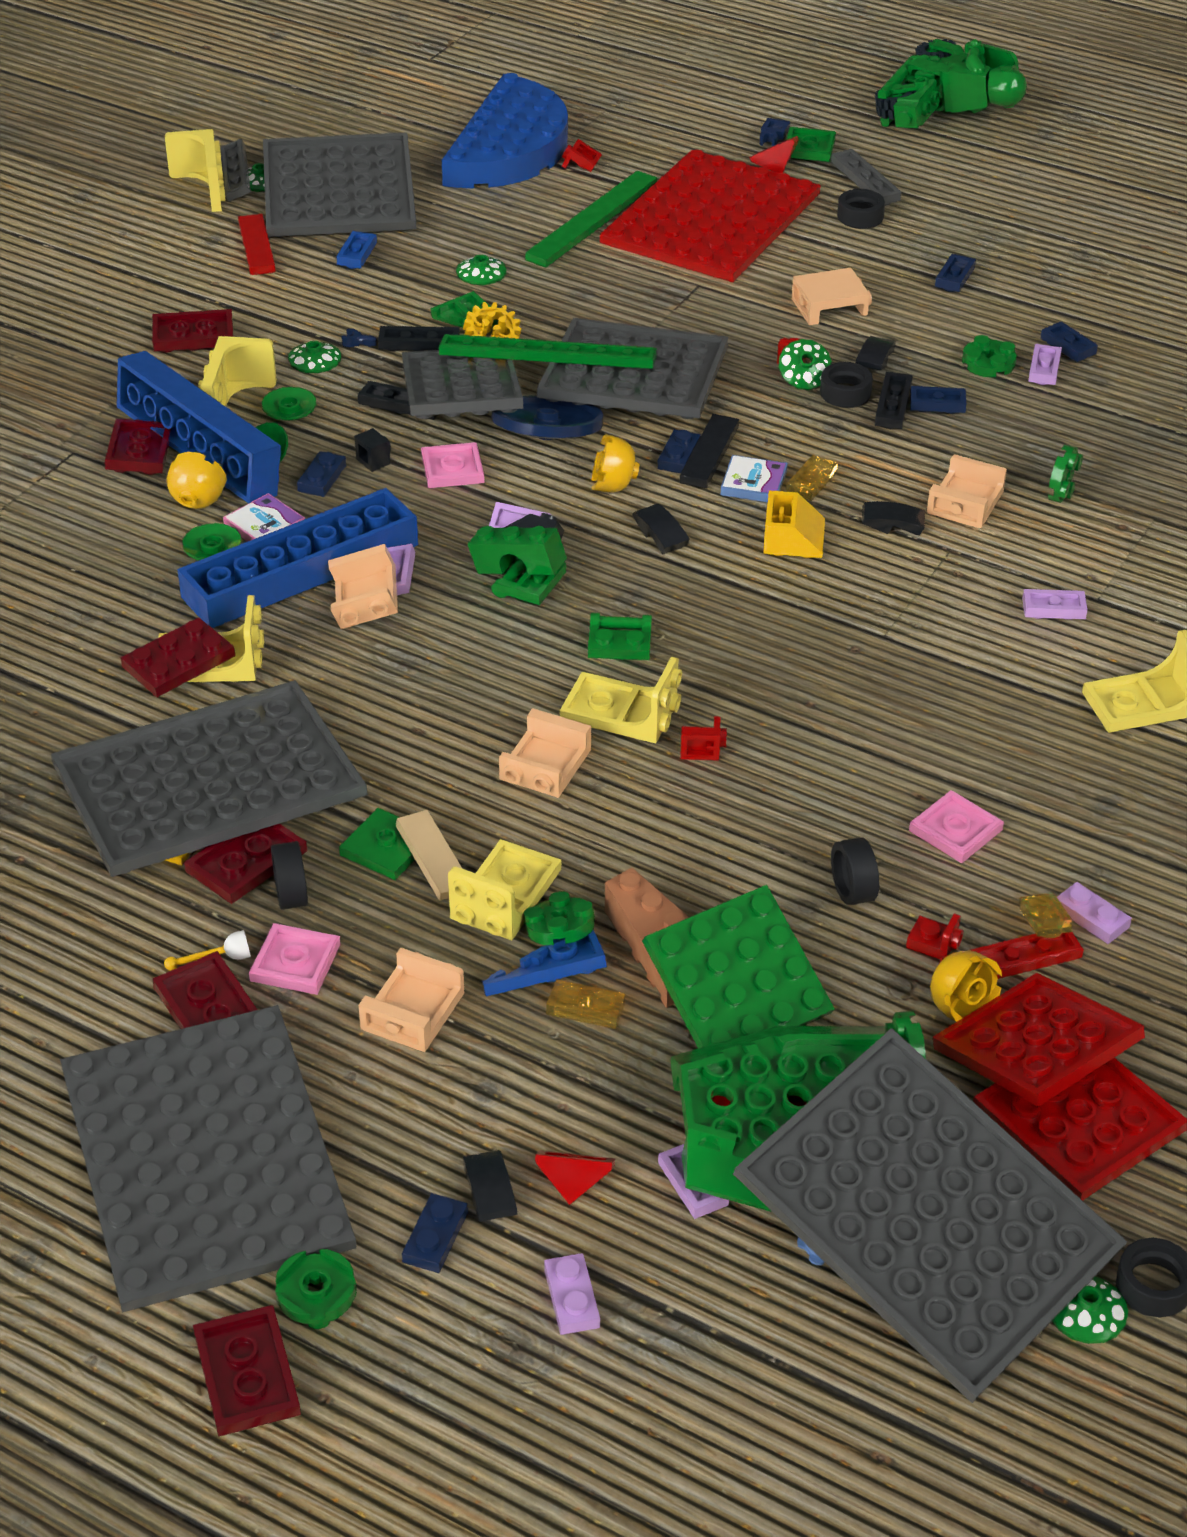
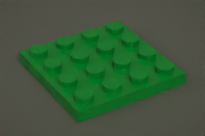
M764 885L649 934L642 940L698 1048L775 1026H805L831 1014L835 1010L768 885Z

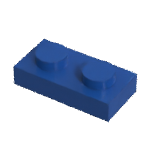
M352 231L336 256L337 265L346 266L350 269L362 268L377 244L376 234Z

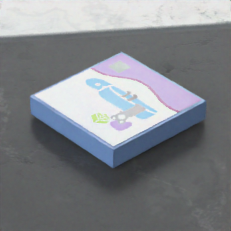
M732 455L721 485L720 495L768 503L769 490L781 491L788 463Z

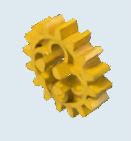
M483 302L481 309L476 305L473 306V311L467 312L463 330H465L464 335L486 337L487 333L492 330L494 320L498 319V324L494 325L491 337L515 339L520 338L522 328L519 327L520 319H514L515 312H506V305L498 308L496 302H493L492 307H488V304Z

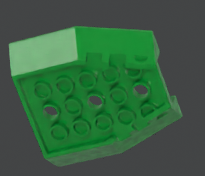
M775 1026L671 1056L674 1091H680L686 1135L682 1151L685 1188L772 1212L733 1175L736 1166L804 1107L793 1105L789 1102L788 1097L799 1096L807 1104L890 1029L886 1026ZM714 1096H724L731 1104L719 1106L711 1098Z

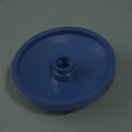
M537 395L523 396L524 409H517L513 413H503L500 410L492 411V421L497 426L514 433L542 440L586 436L598 432L603 426V412L594 405H575L567 401L550 402L544 398H537Z

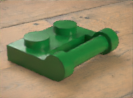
M516 556L515 563L502 578L497 579L493 583L491 590L499 598L510 596L528 603L540 605L566 573V563L562 564L555 575H528L526 571L516 583L514 581L524 570H527L523 561Z
M591 613L588 658L650 660L652 615H643L641 618L600 616V613ZM600 628L636 629V630H631V631H630V630H609V629H600Z

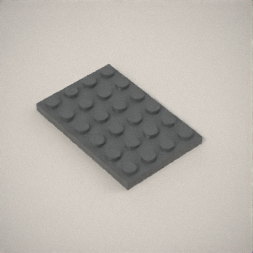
M439 350L402 352L411 416L427 419L436 414L456 417L465 412L484 415L494 410H500L503 413H513L517 409H524L523 396L513 360L439 355Z

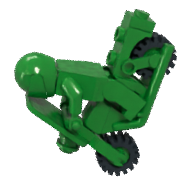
M934 39L933 41L928 40V43L923 42L921 43L922 45H918L915 49L916 55L910 56L883 87L875 93L876 111L878 116L881 117L882 126H889L895 119L896 127L917 129L924 124L934 111L945 110V112L956 113L970 110L971 113L976 114L985 110L989 104L1012 108L1024 98L1027 82L1024 75L1019 71L1016 55L1011 51L984 44L976 39L966 43L964 50L961 46L956 45L953 40Z

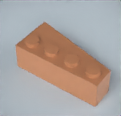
M631 867L605 882V913L622 940L627 941L631 947L632 955L636 962L642 964L647 972V979L653 988L656 987L661 994V1001L667 1009L675 1003L642 940L649 934L689 917Z

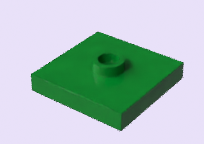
M798 127L789 128L786 140L798 136L799 139L790 158L830 162L836 141L835 131Z
M377 808L339 846L340 856L393 880H396L415 860L396 827L397 818L400 817L381 808Z

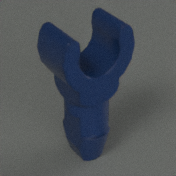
M346 329L347 336H342V346L344 347L360 345L371 347L378 344L376 337L362 335L361 332L355 329Z

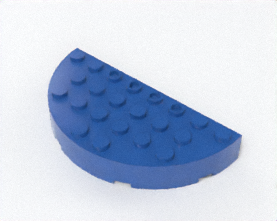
M515 73L503 74L443 157L442 185L453 188H474V184L488 183V188L505 186L540 175V170L545 167L548 169L552 168L560 161L568 145V112L564 102L554 91L537 82L518 77Z

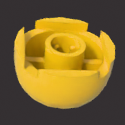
M605 434L600 444L605 445L604 450L597 452L591 481L597 480V482L591 488L596 491L614 493L622 491L628 486L631 479L637 478L640 463L635 462V452L626 440Z
M184 452L178 454L175 460L172 461L166 478L171 496L181 505L188 508H207L216 502L227 481L226 473L220 464L215 460L213 464L204 460L206 455L201 453Z
M971 950L953 952L938 964L932 975L930 985L931 997L940 1012L957 1022L1000 995L1002 987L997 985V974L1002 976V971L996 961Z

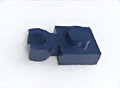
M767 118L761 127L759 144L763 145L765 142H771L772 146H774L779 140L783 141L789 132L790 121Z

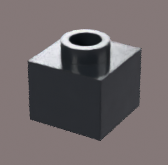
M374 428L354 436L356 460L367 469L374 472L391 464V444L385 436H382Z

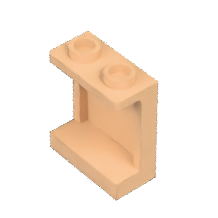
M852 268L793 276L791 299L808 325L819 324L820 310L855 305L862 316L868 315V307L872 303L871 293L865 288L861 278L855 274Z
M954 454L950 460L949 472L940 486L933 484L929 490L927 514L982 528L1004 492L1007 469Z
M385 544L328 560L329 570L335 580L336 602L332 603L330 607L340 629L398 613L396 567Z
M532 708L527 715V731L511 754L502 752L499 756V779L559 798L591 751V726Z
M400 948L396 953V969L377 996L372 998L365 995L358 1005L360 1029L426 1052L464 995V972L462 968L456 967L451 963H445L424 956L419 952Z

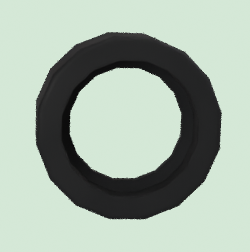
M852 189L842 193L838 199V220L846 226L868 229L881 224L884 219L885 200L882 195L875 191Z
M838 362L824 368L821 373V397L831 405L842 408L861 406L868 402L871 397L872 373L866 367L857 363ZM840 383H848V384H852V385H854V386H843V385H838V384H840Z
M864 837L835 842L831 851V869L836 890L841 900L846 905L875 901L880 887L879 871L869 842Z
M299 842L272 845L271 855L280 909L307 906V886Z
M1154 1237L1139 1239L1127 1246L1120 1258L1116 1276V1287L1129 1307L1143 1315L1158 1318L1174 1316L1186 1308L1187 1252L1181 1246L1169 1240ZM1145 1264L1162 1266L1170 1270L1178 1278L1180 1285L1173 1290L1166 1291L1151 1289L1136 1279L1133 1275V1269Z

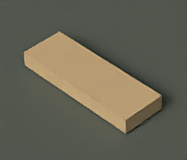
M428 810L397 818L396 827L438 900L441 901L449 898L448 872L452 867H462Z

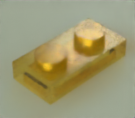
M812 455L787 482L786 492H798L805 500L812 501L837 473L838 463Z
M1053 892L1019 897L1020 910L1038 937L1056 938L1062 933L1072 932V918Z
M556 979L546 1004V1014L616 1029L625 1005V993Z

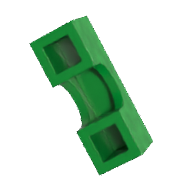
M484 526L477 530L476 534L467 544L478 574H503L517 556L525 564L528 575H555L567 559L557 528H544L543 526L533 528H519L517 526L493 528L492 526Z

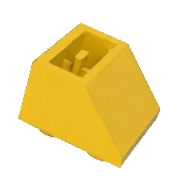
M769 490L763 554L822 558L825 517L798 492Z

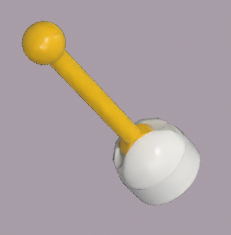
M241 930L231 933L226 938L222 947L180 958L170 956L165 959L164 966L167 970L171 971L176 969L178 965L195 961L216 951L219 954L226 953L232 959L242 960L249 958L251 954L245 931Z

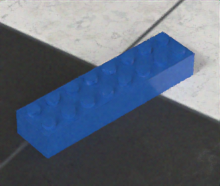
M147 351L118 358V409L133 420L161 422L165 428H171L169 446L177 452L206 455L204 460L212 464L215 460L226 473L227 481L225 487L248 504L268 493L273 497L277 496L281 445ZM150 427V429L163 437L165 428Z
M387 488L381 489L177 569L181 598L210 627L221 626L246 614L248 595H254L255 604L261 605V608H264L333 580L328 560L385 544L387 548L412 544L413 547L417 546V516Z

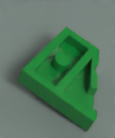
M472 291L430 308L431 317L435 320L463 328L467 312H472L475 305L481 309L485 301ZM498 319L494 320L492 327L498 324Z

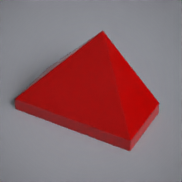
M798 136L749 157L750 161L773 172L783 173L799 141Z
M540 1150L536 1153L535 1163L570 1205L614 1168L615 1158Z

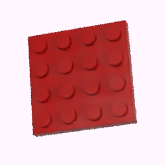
M1035 973L932 1037L933 1047L938 1052L1039 1107L1144 1039L1145 1031L1144 1025L1039 973Z
M1115 1057L1039 1107L996 1083L973 1098V1102L1082 1201L1187 1131V1118Z

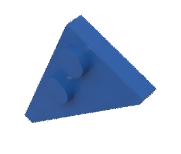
M594 929L589 935L573 943L566 944L565 938L554 939V945L540 947L519 959L521 967L507 975L502 969L492 974L488 979L482 981L485 996L544 982H556L564 977L580 973L589 974L596 969L607 967L605 953Z

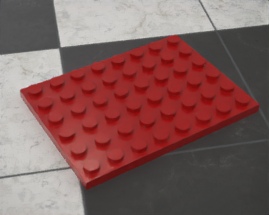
M691 150L600 234V243L734 282L820 194L821 185L812 183L808 179L790 177L786 173L772 172L764 167L750 166L742 161L728 160L720 155H710L702 150Z

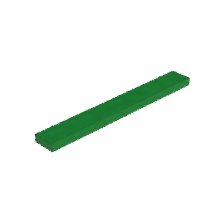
M640 171L634 172L525 252V260L545 268L639 199L657 182V177Z
M445 334L439 345V355L653 369L657 358V348Z

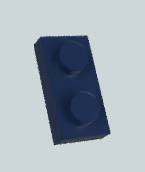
M951 254L936 277L935 287L943 288L948 292H960L975 269L976 259Z
M1062 321L1041 331L1040 339L1051 346L1062 347L1061 352L1076 362L1097 354L1098 345Z
M911 386L910 410L946 412L949 414L966 413V388Z
M674 429L658 458L657 469L681 474L701 434Z
M319 451L298 480V492L325 497L346 467V456Z
M431 1193L402 1252V1263L440 1273L468 1214V1203Z

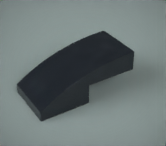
M870 336L863 344L855 363L866 368L881 371L887 366L888 356L894 352L896 341Z
M865 502L862 506V524L886 534L895 526L920 536L925 528V510L895 502Z
M660 504L633 512L632 516L646 538L650 536L653 538L662 555L688 545L690 539L669 511Z
M496 1150L464 1156V1171L471 1188L472 1203L479 1222L518 1215L515 1197L501 1151Z

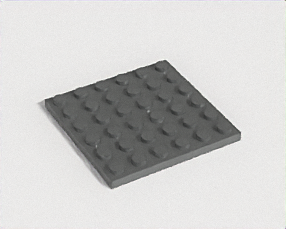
M407 132L263 139L266 232L268 237L417 229Z
M573 318L562 342L657 348V358L653 369L550 362L537 387V398H544L550 402L567 401L575 405H599L604 409L622 408L629 412H653L659 416L669 414L681 416L684 419L700 418L726 353L729 337Z

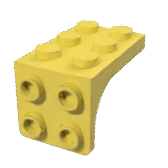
M213 129L166 133L165 145L169 176L171 178L191 177L205 181L209 185L212 212L222 211L221 201H226L220 144L219 140L214 141Z
M219 336L214 350H210L209 364L204 366V378L199 380L198 388L226 407L230 397L240 390L252 387H275L277 378L272 340Z
M254 595L247 596L245 623L237 629L218 632L234 646L236 656L188 682L256 680L257 668H262V650L259 648H264V630L259 629L258 624L262 622L261 605L255 604ZM159 633V637L167 633Z
M1187 630L1178 631L1176 643L1171 654L1155 668L1145 672L1083 684V695L1108 733L1187 718Z
M676 657L670 658L654 687L640 686L581 672L560 709V716L590 725L591 728L656 744L662 732L668 731L671 714L673 712L677 713L680 707L681 694L677 693V689L682 679V670L678 669L679 659Z
M500 839L476 873L459 867H452L448 872L450 919L512 941L525 923L524 911L539 903L561 871V859Z

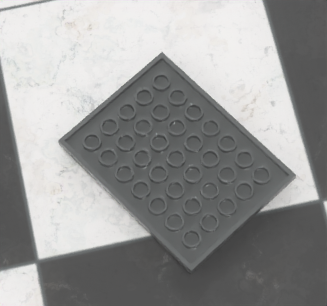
M296 680L51 754L53 766L111 877L126 874L135 869L160 863L185 853H191L213 844L251 832H257L260 829L288 822L294 818L319 812L323 809L368 795L366 783Z
M279 1005L60 1059L122 1313L279 1270L288 1258L299 1252L306 1251V1254L310 1255L320 1254L319 1249H328L337 1253L356 1249V1238Z
M892 1028L736 1166L733 1173L971 1403L992 1384L1127 1243L1119 1233Z

